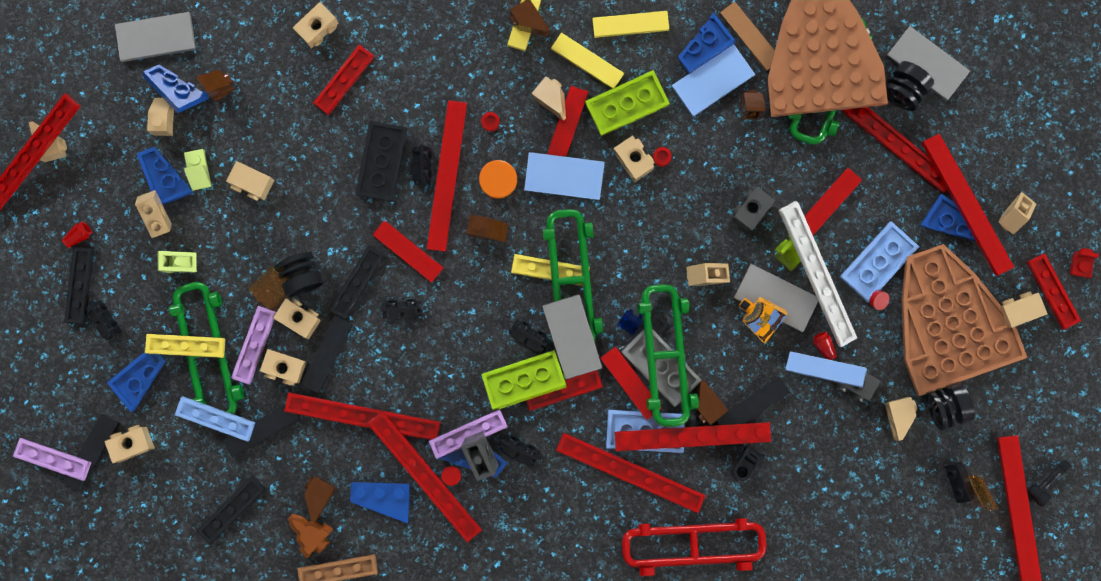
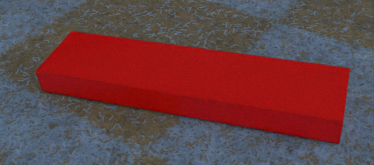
M358 45L313 104L329 116L375 56L361 45Z
M570 86L565 100L566 119L563 121L559 118L547 152L548 155L567 156L589 91Z
M847 168L804 216L812 235L817 232L862 181L851 169Z
M385 220L373 233L375 238L431 283L444 269Z
M1041 254L1027 261L1026 264L1061 329L1065 330L1081 322L1046 254Z
M614 347L600 359L644 418L648 420L653 416L652 410H647L646 400L651 399L650 391L619 350Z
M595 370L564 379L566 388L526 400L529 411L603 388L598 371Z

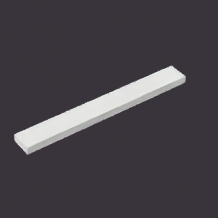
M794 201L781 208L779 213L838 346L842 347L857 339V336L800 205L797 201Z

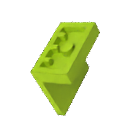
M788 235L790 239H785L775 249L777 253L774 257L791 272L801 260L790 235Z

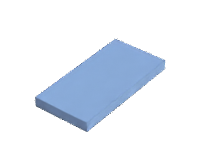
M733 44L673 84L672 89L691 116L694 117L753 78L755 73Z
M529 152L524 190L600 200L605 162Z
M890 221L839 278L869 303L871 295L883 288L903 266L907 257L913 255L919 246Z
M608 410L606 449H615L614 432L683 428L685 424L664 427L657 424L653 416L646 420L639 411ZM660 413L664 419H674L682 416V414ZM684 447L645 449L640 451L684 453Z

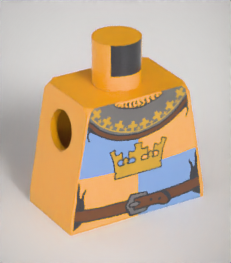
M745 297L738 306L746 312L743 322L763 343H766L788 315L786 309L762 297H759L755 303H752Z

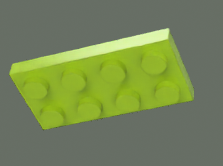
M654 70L585 101L600 136L628 125L670 104Z
M555 350L481 374L493 411L567 387Z

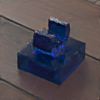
M634 309L626 310L617 324L632 335H634L643 321L641 320V314L638 317L632 314Z

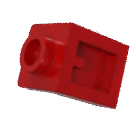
M1081 248L1080 251L1074 252L1070 275L1091 278L1094 259H1097L1099 254L1093 253L1092 249Z

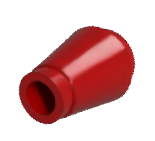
M81 221L72 227L62 239V242L70 248L90 238L92 230L85 222Z
M824 331L813 337V344L825 359L833 360L837 357L831 335Z

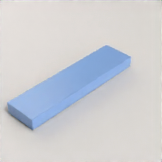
M791 351L785 369L788 372L863 388L867 372L865 367Z
M184 396L180 398L175 416L247 442L250 440L256 423Z

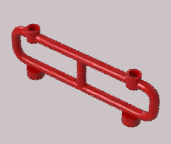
M747 518L735 519V523L651 528L650 524H638V528L630 529L622 538L624 561L631 567L639 568L640 576L655 575V567L735 562L738 571L753 570L752 562L760 560L765 555L767 547L766 535L762 526L755 522H747ZM754 530L758 534L759 549L756 553L699 557L697 533ZM690 534L691 557L634 560L630 555V539L634 536Z

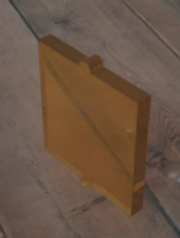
M273 266L265 271L248 288L257 298V301L261 302L269 310H272L285 297L281 285L287 281L286 279L278 278L279 272H276Z
M977 475L969 477L983 507L989 509V511L998 509L983 477H978Z

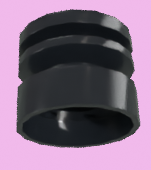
M902 61L893 72L894 77H890L886 83L887 99L904 110L915 111L923 101L922 95L928 94L934 85V79L920 66L908 61Z
M312 252L289 256L274 266L276 272H281L278 274L279 279H288L281 285L287 298L305 294L324 284L319 270L310 271L317 265L316 261H311L314 258Z
M961 382L947 385L945 392L938 388L935 392L929 391L926 393V402L930 416L939 430L943 431L948 427H954L956 421L959 424H964L975 419L971 397Z

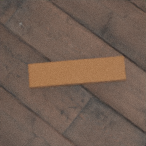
M733 2L720 12L719 15L767 72L771 68L775 50L737 3Z
M375 554L297 568L299 581H342L378 574Z

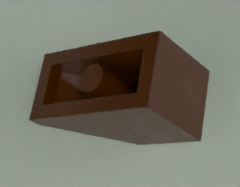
M525 0L510 9L509 19L514 27L517 26L520 31L545 37L549 35V28L531 0Z
M220 69L196 77L207 94L216 102L234 90L231 84L234 81L228 73L223 74Z
M747 90L741 96V119L759 120L765 112L763 93H758L756 90Z
M470 215L466 234L468 237L505 243L508 224L487 217Z
M704 380L701 381L698 386L699 407L696 411L699 414L697 417L703 424L711 425L729 410Z
M314 476L313 479L309 478L304 487L307 489L304 495L310 519L314 523L319 520L337 489L336 486L319 476Z

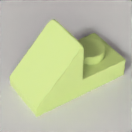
M205 150L185 152L187 168H184L191 189L194 191L212 187Z
M158 251V271L165 273L197 272L196 253Z

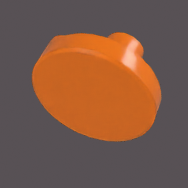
M495 160L487 163L482 168L479 175V183L481 189L488 197L501 199L514 192L517 185V174L509 163Z

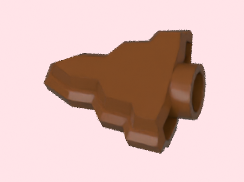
M294 513L288 518L291 529L297 534L296 541L301 546L300 552L305 558H308L314 551L320 554L330 543L327 537L333 531V528L328 524H320L317 521L314 523L308 521L304 516Z

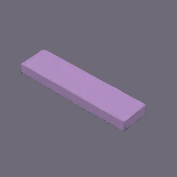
M261 306L257 307L234 368L232 379L251 385L275 320L273 317L277 312Z
M499 409L429 441L435 458L438 459L460 449L464 439L468 436L483 431L485 437L508 426Z
M23 438L19 439L13 457L82 481H85L92 463Z

